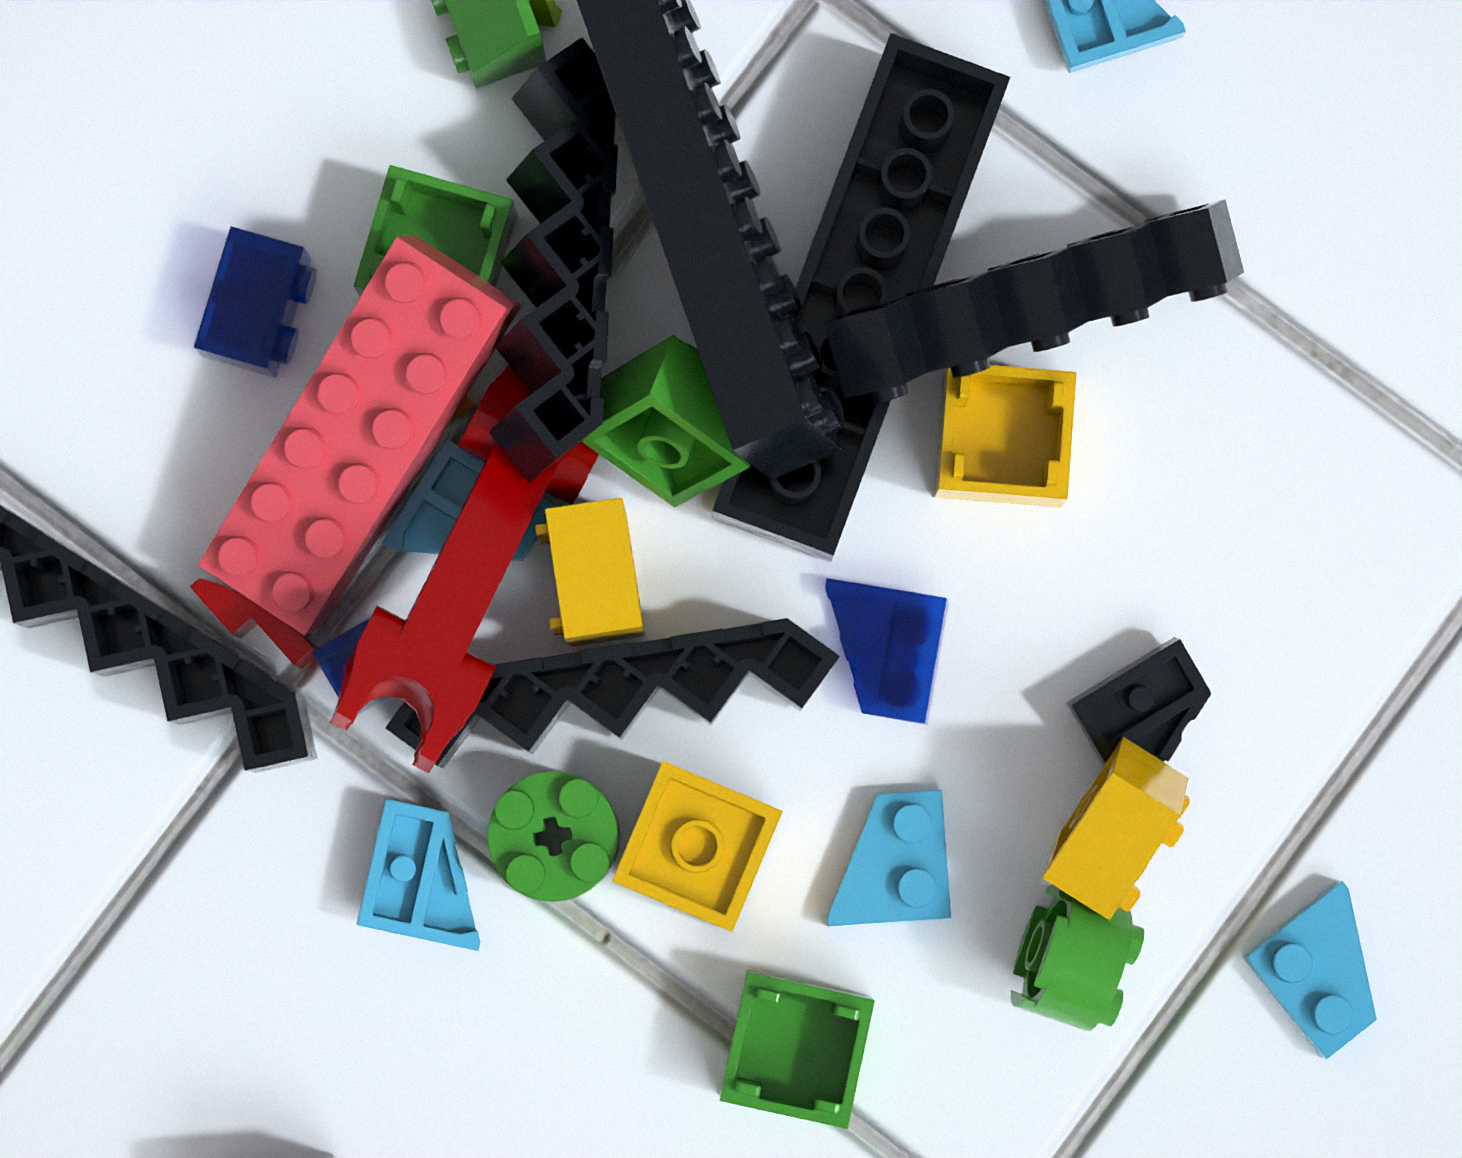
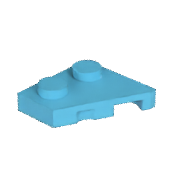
M1044 0L1068 74L1183 38L1186 33L1184 23L1176 15L1171 17L1155 0Z
M447 439L382 544L393 551L439 554L485 462L457 447L458 445ZM544 498L541 499L511 561L523 562L538 539L535 525L547 523L545 509L555 508L554 504Z
M942 790L876 795L837 894L826 916L828 927L951 918Z
M384 798L356 925L479 951V933L474 923L467 894L468 888L463 868L460 865L449 812Z
M1337 881L1243 956L1244 960L1323 1059L1327 1060L1377 1020L1350 892L1343 881Z

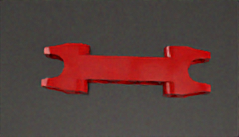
M509 365L488 386L457 446L484 460L485 463L406 620L378 605L376 606L344 668L338 702L330 724L347 732L350 725L354 723L358 713L370 700L385 696L403 700L416 711L422 726L419 744L414 753L412 765L427 773L431 771L444 748L464 727L470 715L477 708L495 670L496 665L467 650L544 492L569 505H573L599 455L581 442L571 452L529 483L489 433L516 405L531 395V392Z

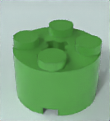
M547 771L527 776L517 781L498 799L491 814L487 841L492 862L499 875L509 886L529 898L546 902H557L582 896L603 881L611 870L619 851L620 830L618 819L611 803L598 788L576 775L559 771ZM556 818L559 827L570 828L572 832V840L563 842L561 846L562 853L556 856H552V850L549 846L539 845L537 840V834L547 830V820Z
M1051 884L1045 890V893L1055 898L1048 909L1038 905L1035 906L1021 939L1013 974L1024 978L1023 991L1019 993L1011 990V1003L1014 1007L1087 1032L1092 1031L1098 1024L1112 1027L1119 1016L1123 1003L1124 992L1118 986L1126 963L1133 965L1142 949L1145 930L1143 927L1133 924L1131 911H1125L1118 907L1109 921Z

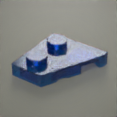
M826 578L825 590L832 604L840 631V641L845 658L850 665L854 679L853 685L862 714L928 726L950 600L945 597Z

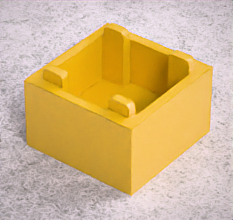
M990 365V368L984 371L953 378L950 368H945L943 373L934 498L1060 508L1068 499L1077 372Z
M623 497L545 509L547 523L535 525L536 536L540 537L541 545L550 544L561 614V617L549 619L550 629L554 630V635L564 634V639L570 647L645 636L628 518Z
M1122 737L1055 838L1042 878L1109 921L1118 907L1125 911H1130L1141 894V890L1134 884L1139 880L1160 845L1163 843L1168 847H1174L1184 833V825L1177 820L1181 818L1190 804L1189 796L1185 795L1189 778L1130 740Z
M662 761L612 882L733 932L783 811Z

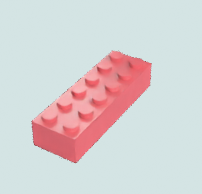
M418 236L396 237L213 538L198 566L304 636L324 626L494 352V346L502 339L522 304Z

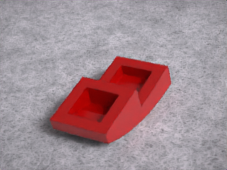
M200 578L189 586L232 635L241 639L258 624L291 663L301 669L321 652L306 636L236 590Z

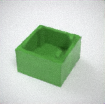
M389 165L353 287L361 296L396 237L408 235L418 236L496 287L502 267L500 262L505 257L517 217L513 199Z
M747 970L719 1101L848 1129L875 1000L865 995Z

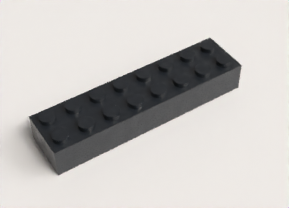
M577 0L732 450L770 480L841 451L842 448L835 429L843 426V420L830 391L821 392L814 371L822 368L821 358L810 334L807 331L804 333L799 331L793 313L801 310L800 299L787 274L779 275L773 255L780 253L781 247L768 218L765 216L759 219L753 199L761 195L760 188L746 160L739 162L733 143L741 139L740 132L726 104L719 106L713 87L720 85L721 80L709 52L706 49L699 51L693 33L701 29V24L691 0Z
M890 33L795 287L800 299L801 310L793 314L800 333L807 331L819 352L822 368L815 370L814 373L821 392L829 390L839 408L843 426L835 429L842 450L772 480L750 465L748 469L722 482L712 509V519L832 562L891 400L871 404L868 394L844 399L824 322L848 311L871 304L878 305L907 296V293L934 285L1010 81V76Z

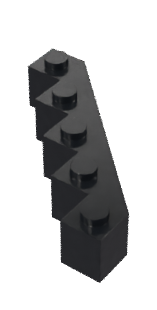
M583 37L538 66L511 98L544 142L529 152L508 176L506 181L540 224L528 232L500 263L536 309L523 317L494 347L532 394L516 405L489 433L529 483L571 452L603 424L604 398H600L602 365L607 360L609 312H605L606 281L611 277L614 228L609 226L611 197L616 193L618 145L614 144L616 113L596 55Z
M1226 199L1144 220L1145 223L1133 227L1101 233L1066 244L1067 247L1055 251L1030 255L988 268V271L974 276L952 279L919 289L891 302L878 305L871 304L854 309L824 322L844 399L868 394L871 404L893 400L907 395L908 389L906 384L928 372L950 368L953 378L971 375L989 369L988 358L1011 346L1031 342L1033 352H1040L1071 342L1069 332L1089 321L1110 317L1113 327L1123 326L1149 318L1148 308L1169 296L1188 292L1190 301L1197 302L1227 293L1226 283L1243 274L1244 268Z
M0 504V571L2 570L14 624L31 629L79 618L90 673L103 677L156 666L167 722L182 725L232 713L244 770L247 772L258 773L318 759L304 696Z
M784 618L752 625L714 629L657 640L625 643L562 655L494 664L496 665L495 670L477 708L470 715L464 727L444 748L435 765L443 769L481 718L529 753L534 754L570 703L623 740L659 689L712 726L748 675L801 712L840 656L790 619ZM404 702L385 729L416 751L422 726L416 711Z

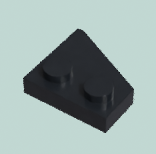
M1173 637L1066 703L1103 766L1122 737L1130 740L1161 761L1169 762L1182 741L1184 729L1190 721L1197 718L1212 693L1181 639Z

